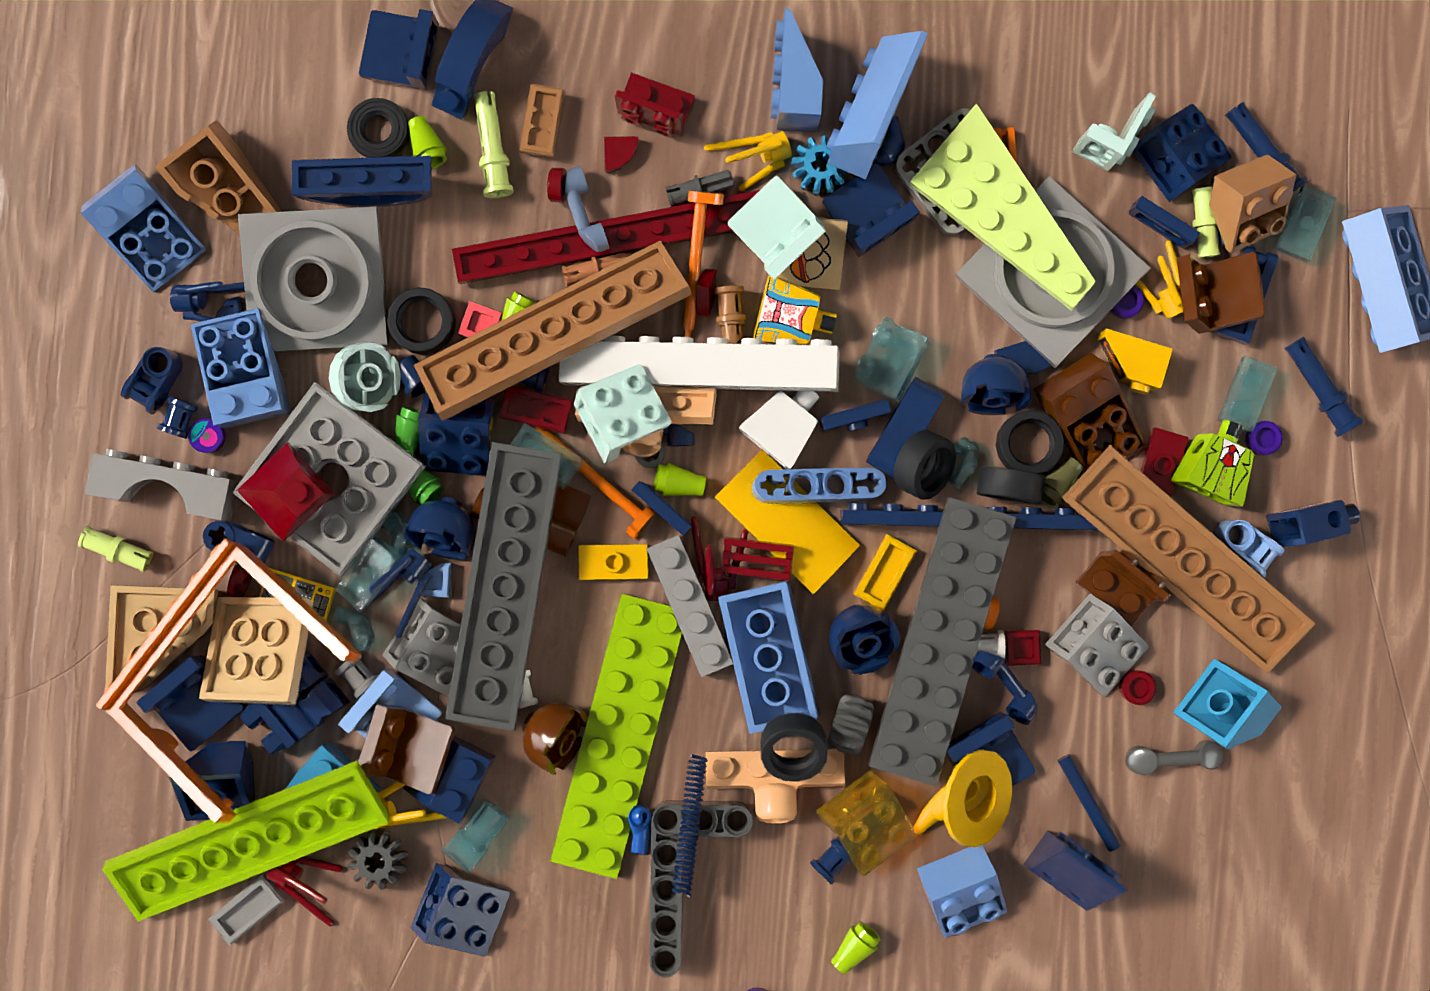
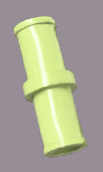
M1202 187L1192 190L1196 219L1192 221L1193 228L1200 232L1197 237L1198 258L1221 255L1218 227L1209 205L1213 187Z
M90 526L84 528L86 535L81 533L78 546L106 556V560L115 563L118 561L143 573L148 569V566L145 565H150L152 551H147L127 543L122 536L112 537L92 529Z

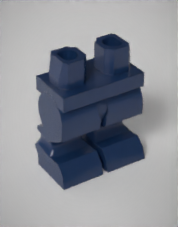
M306 651L304 655L296 705L251 703L240 715L241 720L251 730L255 729L263 721L270 726L272 731L261 742L271 755L286 747L290 748L318 728L325 721L326 715L337 712L351 702L332 678L323 680L328 676V673L309 651ZM319 683L309 692L307 697L300 699L304 689Z

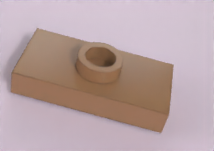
M531 84L520 153L554 159L565 89Z

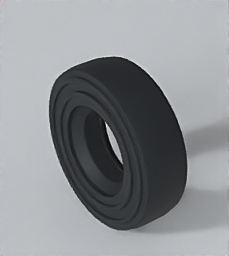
M370 98L362 101L352 110L347 122L349 141L355 150L365 158L397 156L405 148L410 132L407 124L408 119L403 110L394 102L384 98ZM375 117L386 118L391 124L389 137L381 142L371 141L365 132L367 123Z

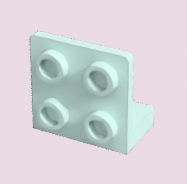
M1149 93L1132 112L1119 137L1113 128L1104 124L1096 125L1093 123L1078 140L1072 152L1106 171H1109L1116 163L1121 165L1126 156L1129 157L1139 141V138L1136 136L1152 118L1156 108L1152 107L1151 104L1156 95Z
M774 176L728 221V226L764 262L765 271L773 279L783 272L825 232L824 224L779 176Z
M641 364L578 389L574 406L604 464L617 459L623 446L669 427L671 424V419Z

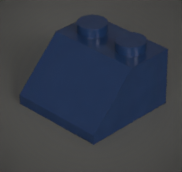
M453 736L435 794H426L407 785L403 786V789L427 808L460 824L466 817L494 761L495 755L459 737Z

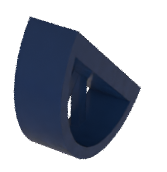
M431 156L291 160L292 195L302 200L336 206L386 207L417 203L432 196Z

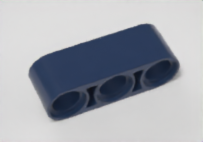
M915 376L871 450L866 463L894 478V466L904 443L913 434L927 428L945 393Z

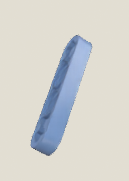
M871 467L766 470L760 473L752 483V492L755 498L762 503L768 504L870 501L880 496L886 488L885 476L878 469ZM838 476L843 480L844 491L841 494L830 492L827 486L829 477ZM867 476H870L871 482H876L877 484L871 490V493L866 486H857L853 489L854 494L851 493L853 483L863 482L867 479ZM783 477H787L785 488H777L771 492V495H767V490L760 487L766 481V478H769L770 483L773 485H781L784 482ZM805 477L809 480L811 484L809 494L800 495L795 491L793 486L795 478Z

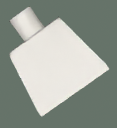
M779 391L739 427V431L784 468L791 469L818 422L808 411L820 397L814 391H798L791 399L784 392Z

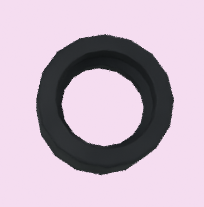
M416 287L405 290L394 299L389 308L387 323L391 336L401 347L414 354L428 355L438 352L449 343L455 332L456 319L453 308L441 294L429 288ZM419 301L435 305L440 311L442 318L438 334L426 341L411 339L404 332L402 326V316L406 308Z
M1027 410L1016 413L1002 424L997 432L995 446L998 458L1005 468L1042 474L1057 464L1063 454L1065 441L1062 429L1054 418L1041 411ZM1026 423L1037 424L1042 427L1048 434L1050 441L1049 451L1046 456L1039 462L1032 464L1018 460L1010 448V438L1013 431Z
M921 430L913 434L904 443L894 466L896 486L921 500L931 499L938 495L948 483L956 464L954 444L947 438L929 430ZM927 459H928L927 465L925 466L924 470L922 471L923 466H924L925 462H926Z
M981 467L976 494L1001 500L1040 504L1043 497L1045 476L1008 468Z
M786 713L776 716L766 724L761 733V760L765 769L775 778L786 782H800L811 779L821 772L827 762V736L823 726L811 716L803 713ZM789 736H802L811 740L815 745L812 752L797 759L778 755L773 751V746L782 738Z

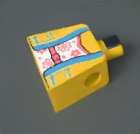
M768 274L753 338L762 339L765 342H776V339L797 340V344H809L813 330L829 334L833 333L837 314L818 310L821 299L820 294L779 276L773 279Z

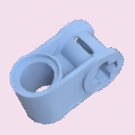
M1224 520L1214 530V535L1263 578L1266 577V570L1276 556H1282L1285 552L1277 542L1262 534L1245 520ZM1233 526L1237 527L1240 533V538L1235 544L1229 539V531Z

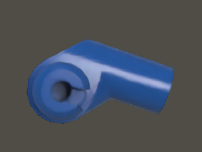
M636 805L628 814V822L633 833L630 853L648 855L652 814L647 807Z

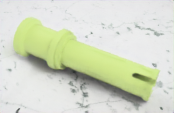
M487 91L478 92L473 95L483 155L479 161V168L483 170L486 186L483 189V196L486 198H501L513 194L514 190L513 186L509 185L507 166L510 165L507 155L503 154L495 101L496 96L495 92L492 91L489 92V96Z

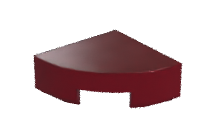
M638 136L604 137L605 173L620 170L632 159L638 148Z
M705 268L696 284L697 315L709 316L715 297L713 289L716 288L717 270Z
M235 564L230 575L227 594L231 597H244L253 576L237 564Z

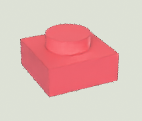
M469 301L458 334L468 338L500 322L502 313Z

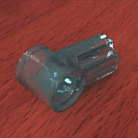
M486 800L467 825L458 830L442 853L467 873H470L488 850V844L497 836L510 817L496 804Z

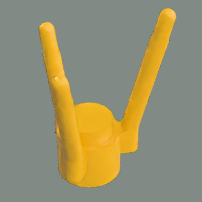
M783 131L775 134L768 132L760 136L707 144L704 146L705 151L758 144V147L736 153L725 159L727 163H732L760 154L764 163H771L738 187V191L743 192L774 170L785 167L784 160L792 157L789 141Z
M1167 240L1165 245L1174 279L1165 258L1159 256L1157 260L1168 286L1158 292L1160 299L1157 300L1140 279L1135 284L1151 303L1155 313L1158 314L1163 311L1166 319L1183 312L1177 257L1170 240Z
M397 781L384 790L377 792L390 814L388 816L389 822L369 831L394 825L445 819L447 817L437 812L425 814L424 810L397 814L393 802L384 799L405 786V784Z

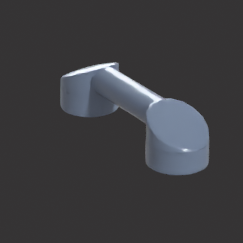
M581 166L569 169L567 172L565 196L580 237L591 249L596 252H602L610 249L601 222L590 225L580 197L581 194L589 192Z

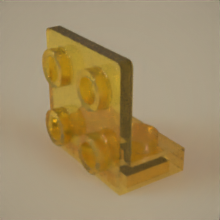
M871 770L816 810L821 821L838 836L853 864L862 876L869 874L917 836L891 787Z

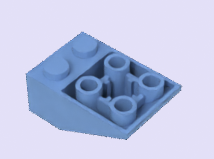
M785 9L783 20H777L774 51L781 52V54H775L772 85H779V89H773L770 119H777L776 130L817 132L821 117L823 79L791 10Z
M136 163L81 206V214L152 292H155L206 251L204 245Z
M259 308L190 324L214 426L228 429L291 414L284 380Z

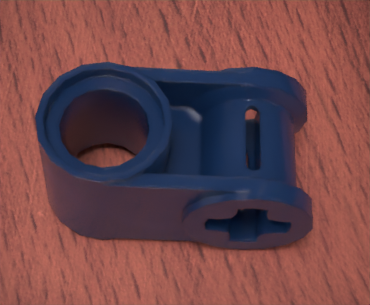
M162 347L147 349L133 373L124 383L121 397L126 400L131 398L146 407L147 413L155 414L164 404L169 390L182 371L183 361L181 356L176 351ZM165 355L168 365L164 371L160 372L157 368V360L160 356Z
M215 521L208 524L204 529L202 535L203 542L211 551L220 544V537L216 536L217 531L225 530L224 535L228 537V540L244 544L264 564L275 544L274 540L229 521Z

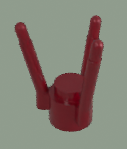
M692 516L691 526L699 572V584L706 600L719 601L718 597L728 595L729 589H736L737 574L729 573L726 576V573L721 572V568H714L713 549L710 545L706 546L705 567L698 520L696 516ZM747 529L742 530L740 538L747 539L749 533ZM737 547L736 552L743 553L745 547ZM733 560L732 565H740L741 561Z
M301 857L268 870L266 878L275 882L276 887L287 892L326 925L333 926L334 921L293 887L325 904L327 902L325 896L299 880L304 870L299 865L303 864L335 872H341L343 870L342 866L308 857Z

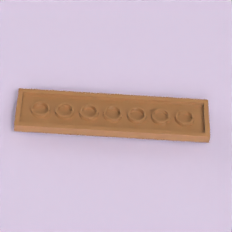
M658 241L420 361L414 367L441 421H444L674 304L692 293L688 283L661 241Z
M1111 445L1062 497L1119 548L1135 557L1139 565L1146 571L1160 578L1166 584L1167 589L1267 674L1316 624Z

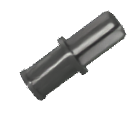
M725 170L701 178L695 175L692 180L667 186L665 189L670 206L673 207L690 202L688 201L689 191L721 193L733 189L734 181L731 172Z

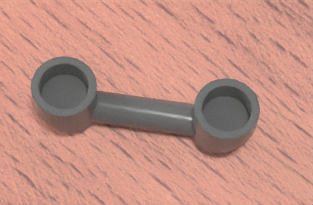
M1210 740L1199 742L1194 750L1154 753L1146 747L1134 746L1125 755V763L1128 769L1140 775L1150 774L1157 767L1198 764L1201 767L1213 770L1218 768L1223 760L1222 748L1219 744Z

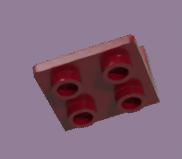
M632 72L624 92L617 90L614 96L617 112L622 115V120L636 126H640L641 122L651 125L656 133L666 137H672L673 134L682 136L695 101V95Z

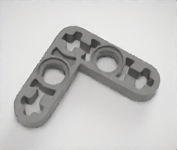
M961 108L955 111L903 151L895 164V173L938 230L947 236H957L965 228L959 223V227H956L954 224L947 226L945 224L948 218L947 214L942 210L936 214L934 209L938 207L934 203L927 201L921 193L910 186V181L916 174L913 171L906 173L903 170L906 164L904 160L907 159L909 162L916 160L921 154L917 150L918 148H921L924 157L929 160L933 155L928 148L929 140L939 137L945 141L950 135L949 133L958 126V119L963 120L971 109ZM926 159L922 160L916 167L917 173L927 162Z

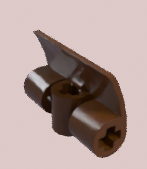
M559 481L547 549L566 557L589 506L591 496ZM484 488L479 492L470 515L476 519H479Z

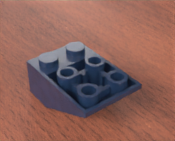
M1047 831L1024 863L1030 871L1086 911L1124 894L1127 890L1118 882L1121 878L1120 874L1062 832L1054 836Z

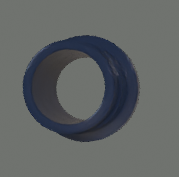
M414 355L408 356L399 362L401 382L405 386L404 392L409 398L418 397L426 391L414 367L415 364L419 363Z

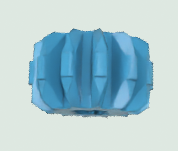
M822 136L820 145L816 144L813 137L808 138V148L798 145L796 152L800 157H793L791 165L799 168L793 172V178H805L800 186L802 190L807 189L810 184L814 185V195L819 194L821 186H824L828 194L832 193V182L842 186L844 179L840 174L848 173L828 164L832 150L826 148L827 136ZM815 160H822L821 164L824 161L827 162L825 171L819 172V167L816 170L813 168Z

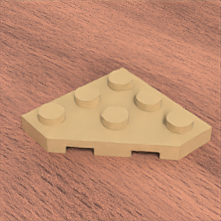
M111 585L105 689L116 680L125 668L127 660L136 654L146 641L148 633L160 623L167 614L171 603L178 599L186 588ZM218 589L212 591L136 691L145 690L213 627L218 601Z

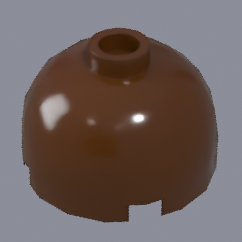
M562 702L546 704L535 713H530L522 726V731L524 732V751L529 760L552 775L556 774L554 770L556 768L564 770L573 760L581 746L583 738L577 736L581 726L586 728L587 715L572 705Z

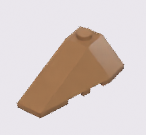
M218 120L205 127L155 165V168L177 195L186 201L190 200L205 210L206 214L214 220H220L236 231L238 236H240L238 214L282 212L240 147Z

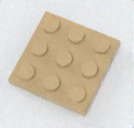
M218 597L199 699L207 702L296 705L309 629L276 598ZM302 598L313 609L314 601Z

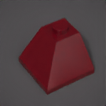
M286 443L237 489L241 496L282 541L287 540L335 495L290 443Z

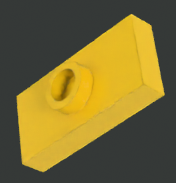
M648 544L579 545V580L648 579Z

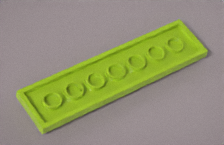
M621 593L550 862L614 879L618 877L630 832L628 814L638 802L682 635L674 612L669 605Z
M357 760L234 809L233 811L237 815L230 823L215 822L213 819H209L105 861L102 870L139 922L387 824L390 814L368 777L365 776V772Z

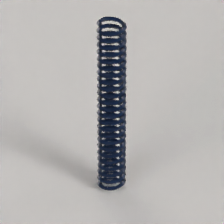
M693 754L690 755L691 758L700 760H688L687 762L701 766L688 765V769L698 771H687L686 773L699 777L687 776L686 780L700 783L686 782L684 783L686 786L697 788H684V790L698 794L684 793V797L695 799H683L682 801L696 805L683 804L682 807L697 811H681L683 814L694 815H682L681 819L695 822L681 821V825H688L693 828L680 827L679 829L693 833L680 832L679 836L694 839H677L679 842L691 843L677 844L678 847L692 850L677 849V853L689 854L691 856H675L678 859L690 860H676V864L690 867L675 866V870L688 871L689 873L675 871L674 875L688 878H673L674 881L689 884H672L674 887L687 888L685 890L673 888L672 892L687 894L688 898L691 897L690 892L692 888L690 886L693 885L691 881L694 879L692 876L694 871L692 869L695 868L693 864L696 861L693 858L696 857L695 852L697 849L695 847L698 845L696 841L699 834L697 830L700 829L698 826L700 821L698 819L701 818L699 813L702 812L700 808L703 806L700 803L703 801L702 796L704 793L702 791L705 789L702 786L705 784L703 780L706 778L703 774L707 773L705 770L707 765L705 763L708 762L707 758Z

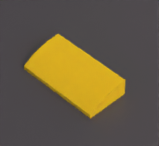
M762 449L714 498L756 540L794 545L791 574L811 594H814L860 545L817 502L768 504L757 500L752 492L754 479L763 471L782 469ZM783 477L784 482L781 485H773L770 483V479L766 478V481L760 487L767 490V495H771L773 490L785 488L787 477ZM794 481L793 486L795 491L800 495H807V493ZM768 550L774 557L786 558V552Z

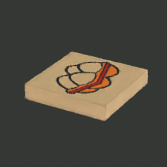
M818 217L825 226V232L778 276L804 287L840 290L848 221Z

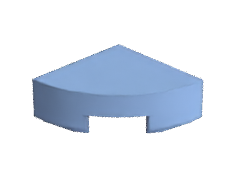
M453 563L439 564L427 571L433 578L425 586L421 596L451 597Z

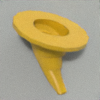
M979 749L967 754L954 768L949 781L923 808L912 828L914 833L922 835L928 828L940 820L945 822L950 836L960 845L979 847L990 842L1001 830L1009 813L1012 799V779L1006 761L996 752Z

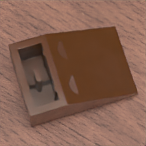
M1091 352L1033 389L1044 412L1054 418L1061 427L1065 441L1064 444L1072 457L1083 466V474L1110 445L1126 459L1147 447L1110 365Z

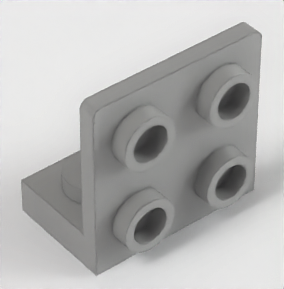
M1089 594L1045 644L1051 652L1070 664L1103 697L1107 696L1148 649V644L1114 608L1092 594Z
M420 598L402 637L396 638L394 636L382 656L394 669L449 697L461 624L441 614L431 603Z

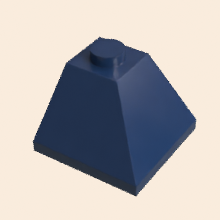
M246 741L213 742L185 761L222 800L228 798L233 803L230 806L232 810L255 801L254 766ZM169 775L185 820L212 819Z

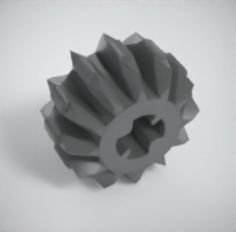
M845 694L840 698L828 737L830 747L845 754L857 755L861 752L874 711L872 702L857 695Z
M376 830L370 831L368 839L363 836L356 839L359 848L352 847L348 852L351 857L357 859L347 865L348 869L359 870L353 878L354 881L358 882L365 877V888L368 890L373 887L375 880L379 890H384L387 887V880L392 884H396L400 880L396 872L404 873L407 869V866L398 860L406 858L408 853L404 850L397 852L396 848L402 843V840L398 838L391 844L389 842L390 831H385L380 839ZM376 853L383 856L380 860H385V863L379 867L373 864L375 859L371 860V857Z

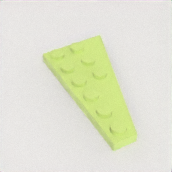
M976 103L910 181V186L1069 310L1073 311L1096 281Z

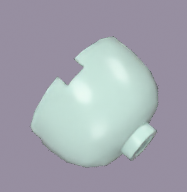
M361 342L346 346L334 357L330 365L328 378L331 391L341 403L350 409L365 412L384 409L391 397L398 393L401 381L399 363L394 356H391L385 350L384 346Z

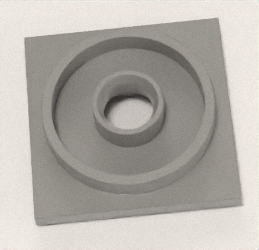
M1049 176L1035 192L1096 281L1074 310H1069L986 244L956 273L955 277L1056 368L1150 267Z
M377 206L238 214L246 311L259 308L274 351L340 348L361 342L381 345L389 344L379 211ZM306 263L318 264L327 275V286L316 297L303 295L295 284L297 270Z
M314 382L232 493L250 506L237 489L286 443H290L318 476L321 469L330 463L342 465L349 477L347 488L342 494L329 499L290 538L337 575L343 577L425 469L426 465L353 409L341 403L335 395L319 383Z

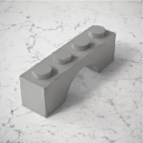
M106 449L105 455L93 453L85 490L87 495L130 502L134 495L145 485L164 481L172 485L180 493L184 500L187 514L223 521L231 520L235 495L232 492L237 487L238 481L228 479L229 472L208 468L207 475L194 473V465L174 462L173 468L160 466L161 459L140 455L139 462L126 460L128 453Z
M677 535L647 548L700 676H706L733 664L680 536Z

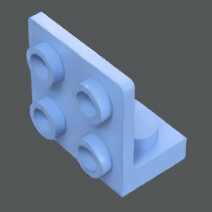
M392 668L382 671L338 725L347 733L356 730L366 739L377 704L402 706L435 720L441 716L442 711Z

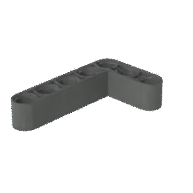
M666 800L657 804L653 811L651 823L649 963L653 973L664 978L676 974L681 964L682 893L674 892L672 895L665 896L659 893L657 885L663 880L683 883L673 880L674 877L683 878V876L674 875L675 871L683 872V870H675L674 868L675 866L683 867V865L675 863L676 860L683 861V859L675 857L671 861H664L658 856L657 851L663 845H671L675 850L683 849L677 846L679 843L683 844V842L677 840L684 837L679 836V833H693L679 829L680 827L693 828L692 826L680 824L681 821L693 822L681 819L682 815L693 816L683 814L681 811H697L683 808V804H696L686 803L682 800ZM739 801L700 802L703 805L700 809L708 811L712 816V821L709 825L700 827L697 830L699 832L697 837H741L751 830L753 824L752 813L745 803ZM668 809L675 812L678 818L677 822L672 826L662 825L658 820V815L661 811ZM738 810L745 813L747 816L745 824L741 827L731 826L727 821V817L731 812ZM668 915L675 920L676 925L671 930L665 931L658 927L657 919ZM661 951H670L675 956V960L670 965H661L657 961L656 955Z

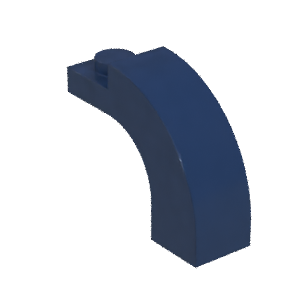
M474 0L455 28L440 61L434 79L437 82L431 106L460 120L467 115L480 72L493 48L504 39L513 7L498 0Z

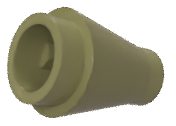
M1066 457L1059 466L1045 476L1042 502L1052 508H1058L1060 504H1066L1062 497L1075 484L1083 470V466L1072 457Z

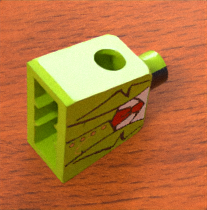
M1223 420L1218 434H1198L1172 476L1171 482L1221 505L1243 507L1254 458L1252 450L1237 444L1243 426L1233 421Z

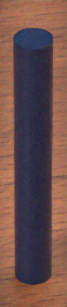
M1070 754L1061 757L1057 761L1108 852L1118 849L1121 846Z

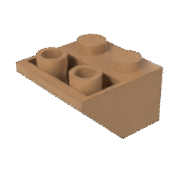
M1268 154L1215 176L1209 205L1226 250L1230 253L1283 231L1286 224V215L1293 196V187L1297 174Z

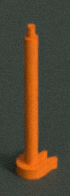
M688 192V201L695 202L687 279L692 294L685 298L682 328L685 329L684 337L691 338V332L695 328L696 284L700 278L707 204L723 205L724 194Z
M536 427L534 431L541 436L540 439L556 453L563 454L562 458L634 519L627 528L626 533L633 539H636L654 518L656 512L649 506L642 511L550 431Z

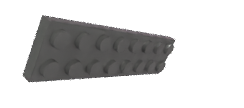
M492 442L445 716L447 720L510 731L516 730L563 454Z
M947 497L868 766L937 787L974 662L972 659L975 657L1016 517Z

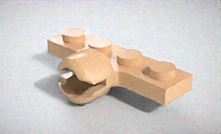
M654 387L671 419V424L713 425L717 397L715 388ZM576 410L575 416L577 421L583 422ZM663 429L622 448L628 454L638 457L655 455L661 449Z
M837 749L828 750L827 762L821 772L811 779L800 782H786L773 777L762 763L761 751L706 752L708 760L706 762V789H752L755 793L756 817L759 821L765 823H785L794 820L797 815L796 792L799 788L845 785L844 753L837 751ZM782 750L775 752L785 758L797 759L806 756L813 750Z

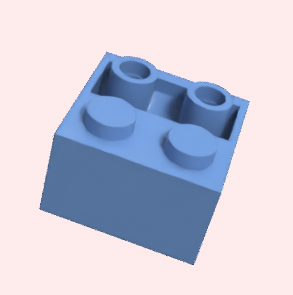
M983 845L968 847L917 868L922 886L944 938L962 934L970 927L983 922L994 921L1000 915L1008 912L998 876Z

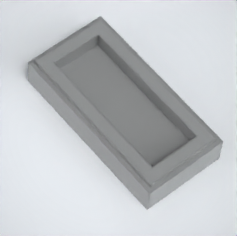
M264 873L209 917L208 920L230 946L283 903L286 898L274 883L266 878Z

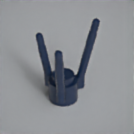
M217 281L195 285H174L170 293V304L174 312H183V320L203 322L215 319L197 313L199 309H204L206 306V294L245 290L244 282L223 284V282Z
M412 548L395 566L369 588L368 591L371 595L365 601L367 605L372 604L400 576L411 585L415 580L419 581L395 633L396 638L402 637L425 586L433 578L427 572L432 567V564Z

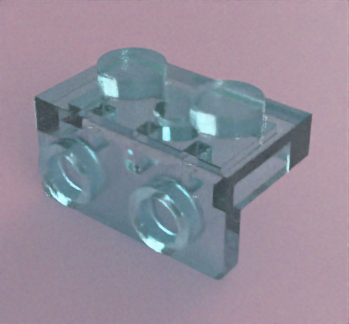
M885 317L882 323L873 331L872 343L866 355H863L857 363L855 378L864 387L900 402L930 340L924 335L897 325L893 319Z

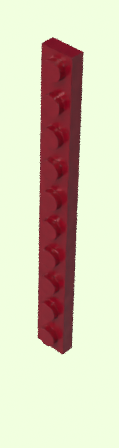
M760 190L726 196L723 198V205L707 204L704 238L734 232L728 226V221ZM695 202L590 222L591 226L600 222L602 224L610 248L602 252L594 251L583 241L576 225L452 249L458 283L465 284L591 260V257L594 256L595 258L638 251L658 241H661L663 245L692 240Z

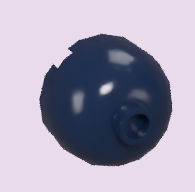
M1001 354L986 355L983 360L976 362L967 370L962 381V406L964 407L968 404L969 412L975 414L1003 415L1006 414L1005 408L1016 406L1017 412L1027 407L1031 402V386L1026 372L1020 364L1011 359L1004 358Z
M443 497L442 500H431L422 503L414 510L404 532V537L409 543L420 550L423 544L434 548L431 553L432 555L453 560H463L466 558V555L470 556L475 542V522L470 514L461 507L462 503L450 497Z
M862 603L852 605L836 616L829 631V646L842 669H851L854 674L861 675L884 667L890 661L888 656L894 648L897 652L900 646L901 635L896 624L885 611L877 606Z

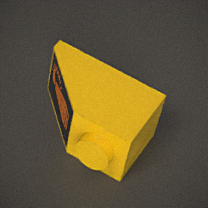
M1105 329L1099 333L1097 340L1120 382L1129 384V390L1148 395L1149 391L1153 392L1161 389L1172 348L1110 329Z

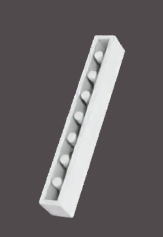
M609 336L605 338V341H599L560 361L559 382L566 386L590 385L627 368L641 364L653 387L838 392L840 350L838 346H832L831 340L823 339L811 340V345H797V340L776 339V345L762 344V339L743 338L741 339V344H728V339L715 337L707 338V343H693V338L673 337V343H659V337L641 336L639 337V342H625V337Z

